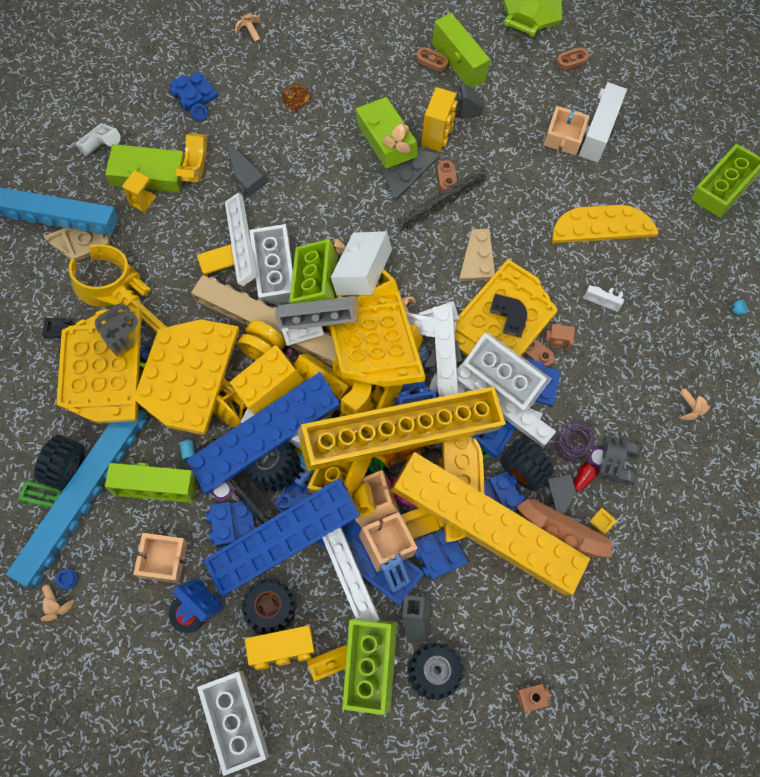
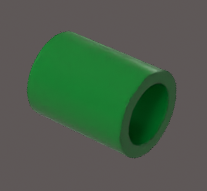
M374 459L370 462L369 471L371 474L383 470V462L381 460ZM378 465L381 469L376 471L372 467Z

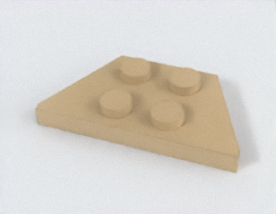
M63 228L45 235L44 238L70 260L73 258L77 262L90 257L89 246L97 244L110 245L111 235H99L89 231L82 232L77 229Z

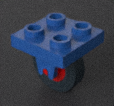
M194 579L177 586L172 593L177 599L169 607L168 616L174 629L181 633H191L202 627L205 620L219 614L224 609V606L216 595L211 594L206 589V585L202 581Z

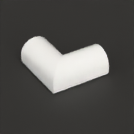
M100 123L76 142L75 145L85 156H88L102 144L112 147V144L118 145L120 134L116 128Z

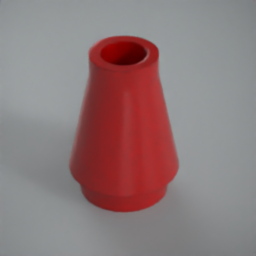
M584 463L583 466L579 467L573 482L577 492L582 493L597 477L598 471L593 466Z

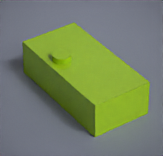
M452 13L436 20L432 39L434 47L439 53L448 58V64L467 86L474 88L485 82L490 58Z
M387 97L355 108L357 124L385 169L417 157V141L409 130L402 139V142L410 146L411 152L401 153L397 151L396 145L393 148H389L383 143V137L389 136L393 138L392 131L396 126L401 123L405 125Z
M736 143L696 187L692 200L722 218L760 175V157Z
M112 144L105 175L110 186L122 187L135 170L150 179L144 189L180 193L183 181H180V176H176V168L183 164L184 153L183 151Z
M330 239L296 247L290 304L335 298V289L331 276L337 266L338 253Z
M109 463L105 488L114 496L194 503L197 479L191 470L149 467V464L137 463V465Z
M364 618L349 620L343 710L385 715L391 711L397 622Z

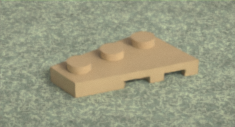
M472 229L459 281L490 280L495 274L490 229Z

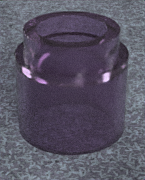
M579 422L569 423L556 437L555 451L566 462H580L594 448L595 436L587 425ZM569 432L580 435L584 439L586 446L580 448L572 445L568 438Z

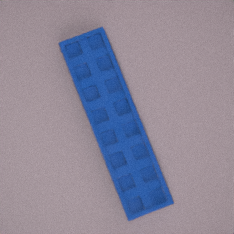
M319 372L188 458L187 462L203 492L209 494L297 436V431L301 424L320 421L341 407V404L323 374Z
M306 481L304 488L291 482V486L286 487L281 493L289 494L292 498H295L296 493L312 495L307 489L309 484ZM280 495L272 504V508L282 513L285 510L280 509L279 505H286L288 500L281 498ZM354 519L341 527L363 579L400 607L404 602L405 595L410 594L424 575V572L409 560H404L403 564L410 583L393 593L388 586L383 571L376 572L359 537L362 529ZM323 538L317 541L318 544L327 550ZM397 565L395 568L402 582L404 581V579L402 577L399 566ZM389 570L392 581L396 586L397 584L392 574V571Z
M338 478L203 561L221 597L360 517L361 514L342 478Z

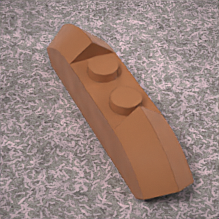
M526 499L517 506L523 518L584 555L595 558L612 557V543L602 534L535 499Z

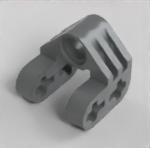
M119 303L95 320V328L116 356L133 346L126 334L137 327L138 319L126 304ZM131 319L132 323L128 325L126 322Z
M606 435L602 442V463L598 466L597 477L625 485H634L636 474L624 470L623 466L626 457H639L641 447L624 439L619 440L616 437L611 438Z

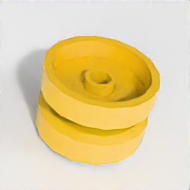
M258 320L250 321L245 329L247 334L241 335L237 342V347L254 360L259 359L275 345L281 351L286 345L285 338L281 333L270 325Z

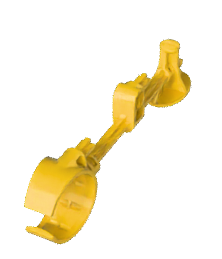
M104 244L89 246L92 261L106 260L114 263L123 271L118 280L102 287H91L80 283L75 278L78 269L75 259H71L69 274L72 288L83 302L96 307L115 306L123 303L129 308H140L142 310L141 319L156 333L158 329L167 327L140 303V297L134 295V292L130 290L131 288L135 289L142 297H146L148 292L151 291L140 280V274L128 264L125 255L119 249ZM224 378L220 391L225 393L226 396L218 395L213 414L227 425L235 428L241 424L243 410L247 409V406L231 383ZM233 402L240 407L239 417L234 409Z

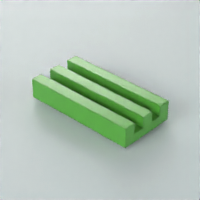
M25 481L18 500L52 508L53 503L25 497V494L54 500L55 503L63 490L59 491L50 486ZM30 486L55 492L57 496L27 490V488Z

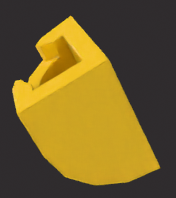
M368 482L362 484L354 495V502L361 514L357 519L376 512L371 487Z

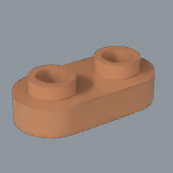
M422 47L417 51L416 59L419 64L437 72H443L447 69L448 58L445 55L427 47Z
M581 47L563 52L558 56L557 66L561 70H570L587 63L589 52Z
M444 160L437 167L439 186L443 192L453 193L457 188L455 166L451 161Z
M536 339L532 343L533 347H529L524 354L528 358L542 362L544 366L549 367L554 361V354ZM542 355H546L548 359H544Z

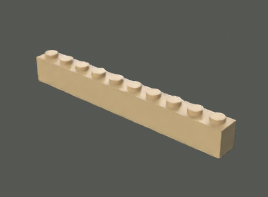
M202 275L191 292L195 301L245 326H248L251 320H258L270 325L283 335L276 320V307L271 308L262 300H254L245 292H237L228 284L223 285L213 277L208 278ZM323 330L324 335L289 345V347L303 354H311L333 368V359L336 357L332 336L329 332Z

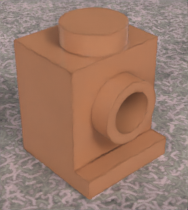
M552 324L550 330L546 331L545 341H548V344L555 348L566 347V351H570L574 342L575 327Z
M543 684L516 691L522 713L549 706L548 701H551L550 692L547 687H543ZM534 693L539 696L537 702H534L532 699Z

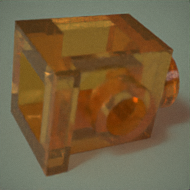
M298 82L281 91L284 105L295 112L298 111L297 107L310 100L308 87Z

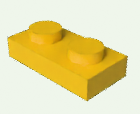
M347 645L307 661L314 682L346 669Z

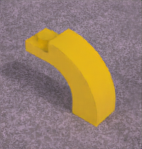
M194 133L186 135L184 161L180 167L176 168V176H180V181H200L206 160L208 135Z
M337 357L333 359V373L352 387L351 391L341 399V412L346 416L367 412L371 403L372 384L341 377Z

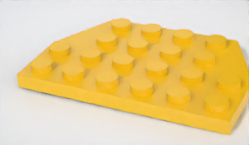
M507 259L459 315L460 320L454 321L457 322L455 341L458 340L460 352L468 357L483 334L490 333L522 356L558 311L554 303L550 301L548 293H545L540 285L539 279ZM495 294L517 299L526 307L527 320L521 338L503 334L507 317L490 313Z
M399 291L381 295L379 300L359 306L356 322L329 325L341 377L383 387L425 381L423 367Z
M130 308L131 312L138 319L137 327L126 334L133 346L118 356L111 351L95 328V320L107 310H100L93 317L87 320L82 319L75 325L62 330L57 405L97 424L137 421L138 403L133 398L136 396L139 384L142 310L140 308ZM131 319L126 322L128 325L132 323Z
M201 319L158 329L136 390V396L133 399L167 428L206 435L239 333V327Z

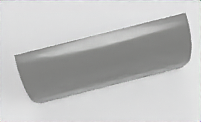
M356 296L284 304L277 307L275 316L280 331H282V328L292 330L352 323L357 320L359 302Z

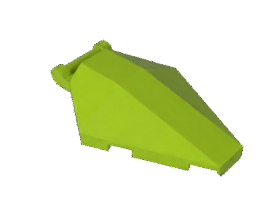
M502 0L507 12L504 26H510L525 32L532 38L535 37L538 30L558 25L562 21V0Z

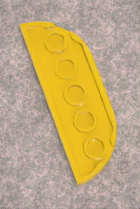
M631 206L580 207L566 212L559 218L553 230L552 243L657 237L658 230L648 215Z
M465 437L442 442L443 470L484 494L483 455L477 440L472 437ZM444 523L445 542H452L466 537Z

